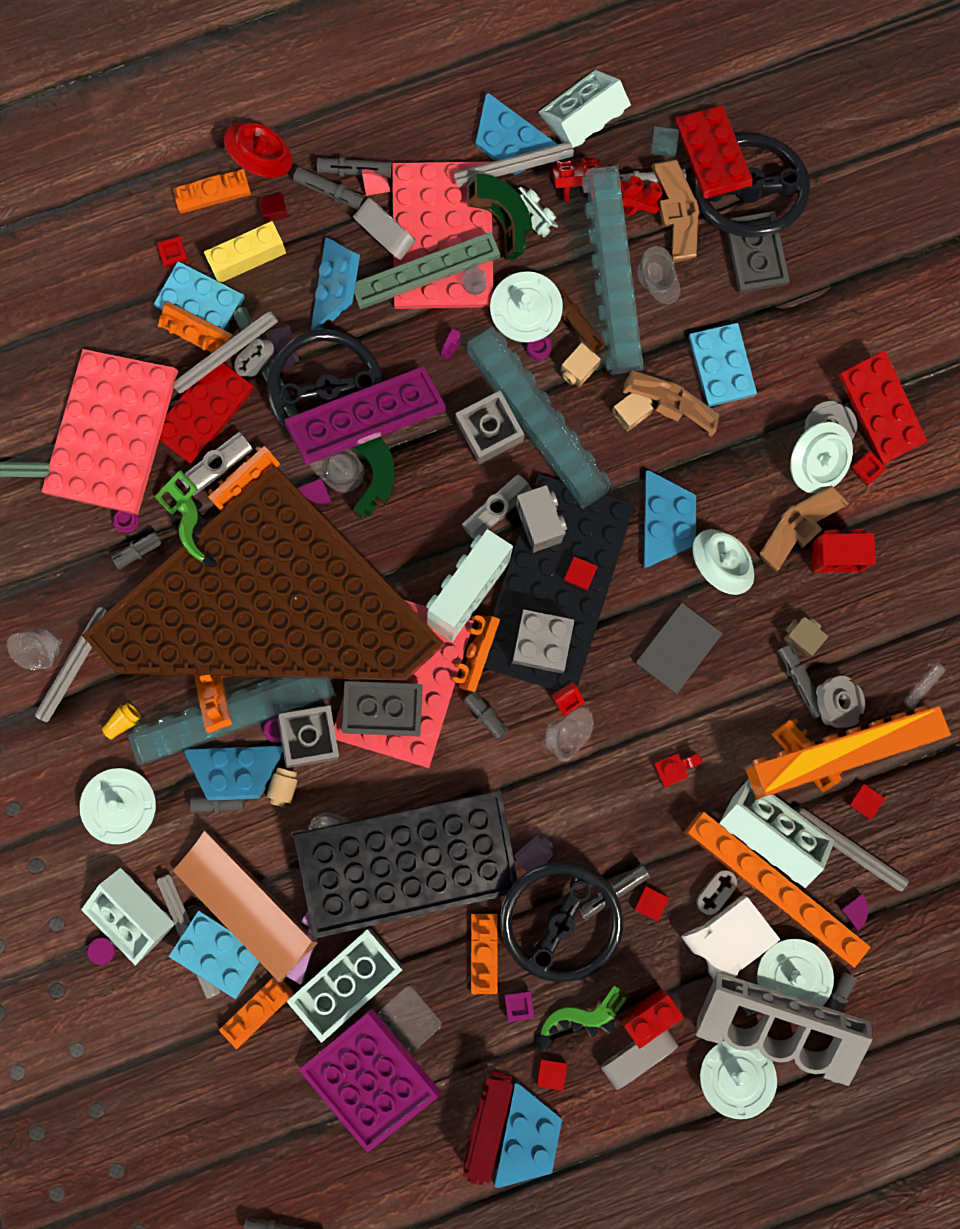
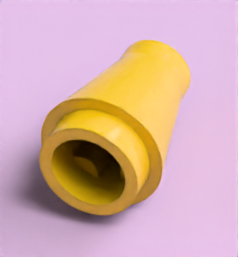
M130 703L120 705L107 724L102 727V731L106 737L112 740L117 735L137 725L141 715Z

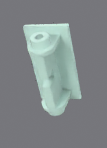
M520 187L519 189L523 193L520 197L526 204L529 213L533 214L531 217L532 228L538 235L545 237L551 231L549 229L550 226L558 227V224L554 221L556 216L548 207L543 208L538 203L540 197L531 188L527 190Z

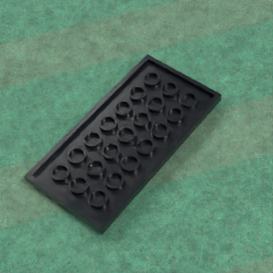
M538 474L534 489L547 485L549 492L554 491L558 502L556 512L558 516H563L567 530H565L562 543L533 553L522 524L493 617L500 619L484 669L558 692L571 682H574L578 688L635 504ZM574 556L598 566L587 591L564 581ZM523 609L574 620L563 674L512 663Z
M500 789L293 833L314 939L506 896L512 885L517 881Z

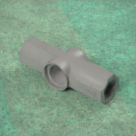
M240 432L216 450L207 452L202 461L185 473L186 477L198 488L193 496L215 479L225 476L232 466L253 451V448ZM215 459L222 460V465L218 469L211 468V463ZM179 478L190 491V486L182 478Z
M517 474L461 524L462 527L473 539L478 534L483 536L487 529L490 530L498 521L503 520L516 506L517 495L531 491L532 488L523 477ZM498 502L504 506V510L500 513H494L491 511L490 506Z

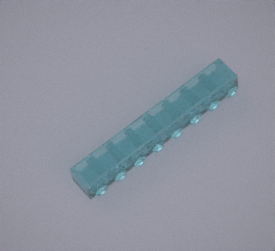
M618 165L588 169L585 177H582V188L584 193H588L589 203H585L587 219L591 218L592 228L588 229L589 242L594 244L595 254H592V266L594 270L597 269L599 278L595 280L596 294L601 295L602 305H598L599 319L604 320L605 330L601 331L602 339L605 341L608 349V355L605 356V367L607 371L610 370L611 376L627 374L632 370L641 372L644 370Z
M491 327L470 340L467 344L468 355L494 390L502 392L516 420L581 508H586L607 494L610 488L608 475L605 471L599 470L595 465V459L591 452L585 451L580 445V439L576 432L570 431L565 425L566 421L562 413L554 410L547 393L539 390L534 376L530 371L526 372L521 366L520 357L516 352L510 351L502 333H497Z
M280 677L281 680L271 683L270 680L256 684L257 689L249 692L246 689L233 692L231 694L232 698L227 699L233 725L211 733H207L201 709L198 710L197 706L182 711L183 715L174 718L173 715L163 717L158 720L159 724L149 727V724L136 727L134 728L135 733L128 735L137 765L149 764L186 749L265 722L272 717H278V714L292 712L337 696L332 681L327 678Z

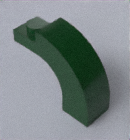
M476 174L467 182V207L487 210L498 218L504 231L505 260L514 261L525 251L526 239L524 236L533 230L528 208L520 195L504 181L493 176Z
M381 437L351 448L352 452L364 459L373 470V479L369 489L353 509L354 514L362 520L366 515L370 517L378 507L377 501L386 506L395 487L396 474L393 458L388 446Z

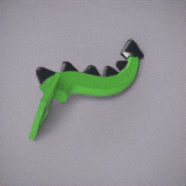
M180 470L154 497L171 515L177 510L182 514L179 524V536L186 550L196 559L200 560L203 566L216 567L217 562L209 554H203L201 546L195 545L200 539L194 534L198 535L201 533L197 524L205 522V519L198 513V510L203 505L201 502L191 498L198 488ZM178 478H182L190 486L191 489L187 494H184L176 486L175 482ZM165 492H169L177 501L173 508L162 499V495Z
M613 986L600 1007L597 1006L593 1011L570 1006L556 1010L546 1019L541 1033L536 1036L539 1050L544 1052L550 1045L552 1040L549 1034L558 1033L556 1025H559L562 1030H567L571 1022L574 1032H578L584 1026L591 1037L596 1035L599 1027L609 1034H613L615 1031L614 1017L630 995Z

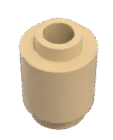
M281 768L276 769V773L272 774L266 795L267 798H271L270 804L285 807L286 803H292L298 781L296 779V772Z

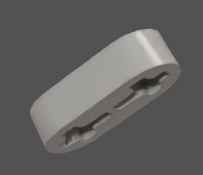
M268 339L253 340L235 360L237 374L240 376H255L273 358L274 346L272 342Z
M727 870L716 872L696 899L698 909L707 915L717 913L736 889V876ZM728 875L730 877L728 880L731 884L730 887L724 886L718 892L717 888L721 884L718 880L719 877H727ZM716 893L717 895L712 901L715 904L714 908L707 907L704 909L705 903L702 901L703 898H710Z

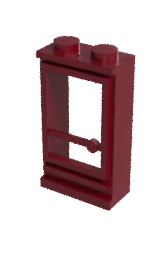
M486 1070L485 1083H483V1091H481L463 1166V1177H467V1181L477 1185H483V1182L490 1183L513 1089L511 1075Z

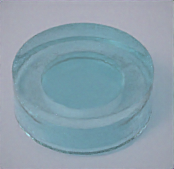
M471 268L463 275V287L469 294L478 295L486 290L488 278L483 270Z

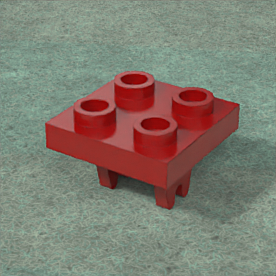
M584 157L581 161L571 162L570 159H561L557 163H551V174L555 187L563 188L565 203H570V187L587 186L589 201H594V185L606 184V174L600 159L596 160L595 157Z

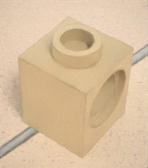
M581 343L562 364V377L570 385L576 384L580 388L599 367L601 359Z
M631 393L613 407L612 414L628 432L651 415L653 402L650 398Z

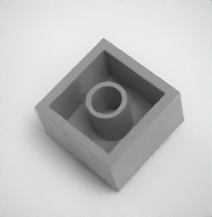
M501 391L455 413L456 423L479 464L524 441V432Z
M547 485L517 495L516 507L533 553L562 543L565 530H567L563 516H558L556 512L558 502L554 491L549 492Z
M523 609L512 663L563 674L574 620Z
M330 705L278 714L286 769L333 761L339 758Z

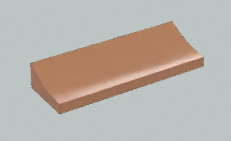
M204 831L188 854L172 870L278 982H282L318 944L302 925L212 833Z

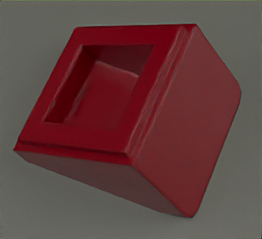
M283 193L259 199L265 223L289 217Z

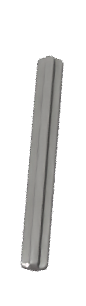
M566 142L464 169L454 173V180L456 185L460 187L467 185V182L476 174L497 177L573 156V146L571 142Z
M271 311L261 316L173 382L174 389L180 394L275 325L278 321L276 316Z
M98 607L84 632L102 618L108 610ZM82 635L35 713V716L41 721L48 722L92 648Z
M803 808L798 810L797 813L835 840L833 846L896 890L903 891L909 882L908 879Z
M165 875L157 879L156 883L181 938L191 921L171 875ZM196 975L207 999L220 993V989Z

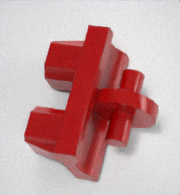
M634 175L627 181L619 179L615 183V187L618 188L620 193L619 205L623 206L624 214L631 216L637 210L656 214L660 210L658 200L663 194L660 184L651 182L647 188H644L643 180Z

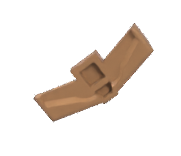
M677 160L654 163L651 167L667 197L666 200H661L658 203L662 226H673L671 263L691 260L697 257L698 214L700 213L698 201L695 199Z
M634 370L630 372L625 382L623 393L631 392L658 401L656 411L665 417L678 422L684 414L707 430L710 437L714 435L717 430L719 413L689 393L684 387L674 382Z
M831 485L801 503L791 506L781 515L780 522L761 550V559L773 572L777 573L796 542L803 548L822 530L816 522L850 503Z

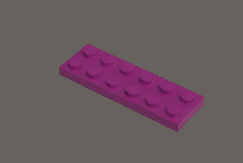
M423 366L285 419V426L305 465H308L444 412L446 405Z

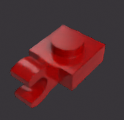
M699 753L683 760L680 759L679 754H675L654 763L663 786L667 787L688 778L686 770L701 764L702 760Z

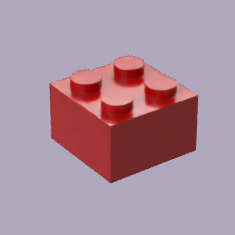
M864 529L851 530L850 534H840V530H827L811 543L813 573L864 572L876 564L874 533H866Z

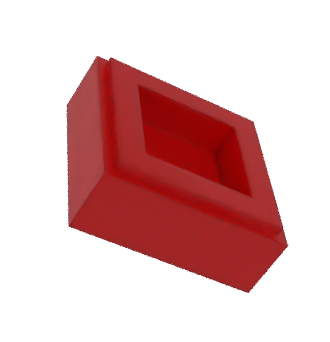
M181 236L157 243L164 268L176 266L177 262L182 264L189 262Z
M870 450L850 467L866 486L887 469Z
M574 556L564 581L587 591L598 566Z
M574 682L551 695L563 716L585 703Z
M861 784L848 806L868 820H872L885 798L867 785Z
M645 886L634 910L659 921L669 898Z
M541 1058L537 1087L563 1091L567 1062Z

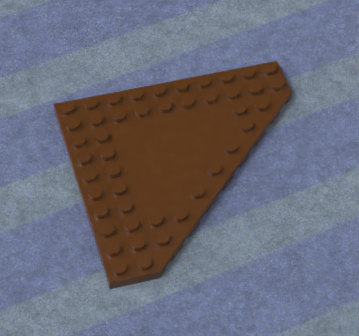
M275 466L269 469L201 529L200 534H196L200 541L195 543V545L201 546L203 548L202 553L209 554L217 562L216 567L203 566L202 562L192 556L183 545L82 634L83 638L116 674L407 680L445 645L431 628Z

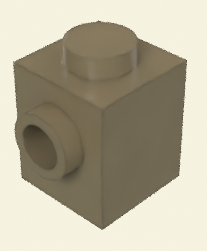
M803 617L799 621L794 619L785 629L788 634L784 637V640L789 644L792 643L797 651L806 658L814 655L829 636L820 630L821 625L816 620L810 617L808 619Z

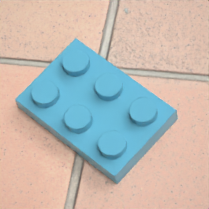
M177 262L154 305L163 310L164 304L170 302L226 331L234 318L233 312L240 307L245 297L234 289Z
M738 323L689 335L706 405L712 407L756 396L757 391Z
M200 911L196 913L168 956L234 999L237 998L259 963L228 929Z

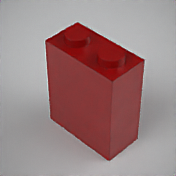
M660 988L618 1019L638 1048L641 1049L684 1017L670 996Z

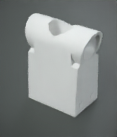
M743 894L706 922L705 925L692 929L681 936L694 954L706 959L708 973L713 980L717 972L735 978L739 970L746 967L780 941V938L749 898Z

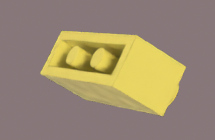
M273 221L204 251L217 281L222 283L286 254L276 227Z

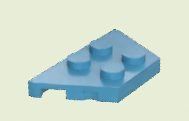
M489 93L486 94L476 147L494 161L558 145ZM526 169L513 172L512 174H513V175L519 174V173L525 171Z
M325 238L322 262L319 267L320 275L315 292L316 300L311 330H323V323L326 320L334 321L343 310H346L353 303L360 255L330 238Z
M651 471L645 472L643 568H649L658 562L692 548L696 538V495Z
M282 746L186 749L184 751L207 800L260 799L267 781L272 778V774L275 772L279 759L284 757Z
M515 1082L494 1184L496 1188L548 1175L553 1170L562 1117L548 1108L539 1098L532 1095L519 1082Z

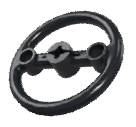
M758 134L736 135L739 147H759L770 150L786 160L792 169H785L778 176H765L758 168H748L753 179L752 186L705 199L694 176V195L698 201V206L711 223L723 231L736 236L758 238L781 232L799 218L807 204L810 192L808 171L797 153L781 141ZM778 191L786 197L792 196L795 193L798 194L793 207L784 216L773 222L761 225H746L732 221L721 215L710 203L721 200L723 195L738 194L742 201L753 203L761 198L762 192Z
M328 329L305 332L289 341L279 351L271 365L267 382L268 400L271 410L280 425L288 432L285 426V419L290 417L284 410L285 406H292L297 401L309 399L328 403L339 394L358 392L363 390L358 385V377L366 378L368 387L384 382L381 368L370 350L359 340L348 334ZM329 341L344 345L360 356L368 368V371L359 372L353 377L337 379L331 374H325L315 383L298 386L293 383L279 384L280 374L287 359L299 348L313 342ZM325 383L327 387L334 388L328 394L326 390L320 389ZM285 389L293 390L295 400H286L283 391Z
M551 862L529 870L512 885L502 905L500 927L507 951L522 969L543 980L571 982L591 976L610 961L621 941L623 914L616 892L600 874L591 868L577 863ZM556 874L573 875L570 881V891L563 904L554 907L549 913V929L542 942L534 946L533 953L527 956L518 946L512 929V915L518 898L529 885L546 876ZM578 884L587 886L584 892L578 893L574 891V887ZM597 888L605 897L611 912V931L607 943L601 952L586 964L570 969L550 968L554 961L553 954L561 939H566L574 933V916L583 901L588 900L591 896V890ZM566 918V923L562 922L561 925L557 926V921L561 922ZM540 952H547L550 956L547 959H539L536 955Z

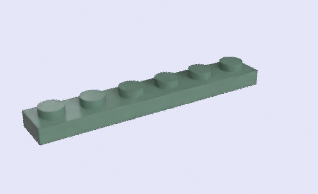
M492 232L359 280L355 284L354 296L361 310L500 258V252Z

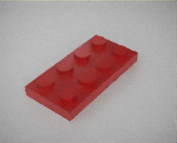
M723 105L675 118L676 128L704 199L752 186V176Z
M885 350L838 374L877 458L883 464L927 442Z
M222 363L189 387L165 417L159 441L193 466L253 392L254 386Z

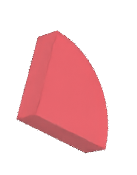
M370 169L362 170L366 196L390 192L389 183L385 177Z

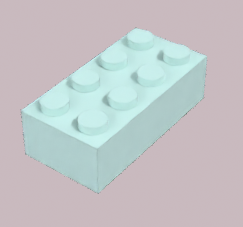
M488 529L483 536L477 535L471 544L472 551L468 556L464 554L456 565L458 570L453 576L449 574L442 583L441 587L443 590L439 596L433 595L426 606L428 608L426 613L427 625L450 642L454 641L510 562L513 546Z
M749 779L732 797L719 823L729 833L737 836L749 848L757 851L770 864L778 867L804 888L824 870L835 841L772 794L756 800Z
M369 927L296 992L287 1003L322 1043L400 973L404 967Z

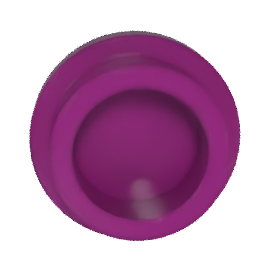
M117 511L113 517V524L118 531L131 533L139 525V516Z

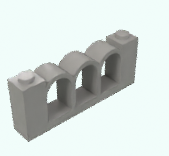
M719 972L715 976L699 1013L696 1027V1036L718 1044H722L724 1040L729 1046L742 1051L754 1050L758 1047L760 1053L771 1061L781 1063L794 1059L796 1065L801 1070L812 1074L823 1073V1078L847 1086L850 1085L873 1040L870 1021ZM738 1006L763 1013L758 1024L749 1029L738 1028L731 1022ZM775 1017L798 1025L791 1038L780 1041L774 1040L767 1035ZM811 1029L834 1036L827 1049L812 1052L803 1048Z

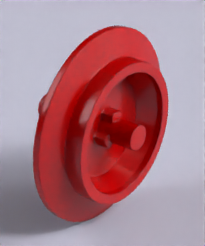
M238 123L227 129L224 135L225 148L232 159L241 167L253 174L267 178L281 177L289 172L292 167L291 152L283 139L275 131L258 123Z

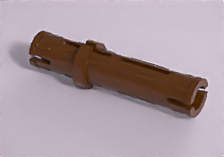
M559 290L563 303L562 318L564 321L572 325L591 352H597L595 347L600 351L605 346V341L581 314L580 307L569 299L564 290Z

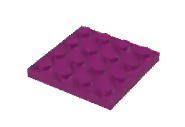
M373 1009L369 1010L299 1069L301 1074L367 1153L435 1101L442 1093Z

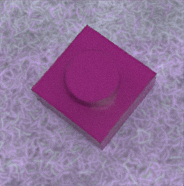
M531 991L505 994L508 1022L534 1019Z

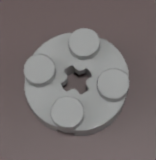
M826 401L818 404L807 416L805 431L815 424L830 421L844 427L852 440L857 430V420L854 413L847 406L844 407L835 401Z
M847 676L829 678L817 687L818 708L824 724L832 725L835 728H847L856 725L860 721L858 720L859 716L865 710V698L861 688L849 681L852 680ZM839 698L844 700V705L840 706Z

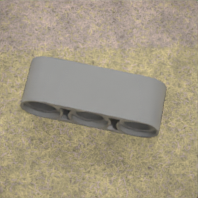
M369 197L353 216L361 226L399 260L405 256L417 241Z
M668 1030L641 1049L633 1041L601 1065V1069L615 1090H618L677 1049L678 1044Z

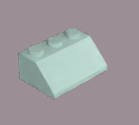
M594 70L538 113L562 143L571 142L574 148L583 144L585 139L592 133L603 129L605 124L611 119L622 115L624 110L631 104L620 79Z
M121 868L99 884L81 909L134 965H137L166 936L175 924L169 915L162 911L152 901V898L134 882L133 878Z

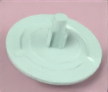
M519 272L505 278L494 290L490 303L491 317L497 329L509 339L518 342H534L548 336L557 327L563 310L562 298L558 288L550 279L535 272Z
M821 422L813 425L801 435L793 449L790 461L791 474L799 488L808 493L817 494L831 485L835 487L843 479L850 467L853 455L852 440L847 430L834 422Z
M709 529L697 535L693 542V557L705 579L717 589L728 594L738 595L749 590L754 582V568L750 554L745 546L735 537L719 530Z
M123 768L109 769L95 776L85 787L80 800V816L85 828L93 837L109 844H124L139 838L151 825L156 811L155 795L147 780L140 774Z
M787 939L776 943L763 955L758 966L757 983L759 986L823 1006L831 995L834 975L828 957L819 947L805 940Z
M723 1041L722 1044L714 1046L705 1056L700 1070V1083L705 1098L716 1111L730 1118L748 1119L762 1113L772 1102L777 1088V1075L773 1062L765 1058L760 1053L758 1047L748 1051L736 1050Z

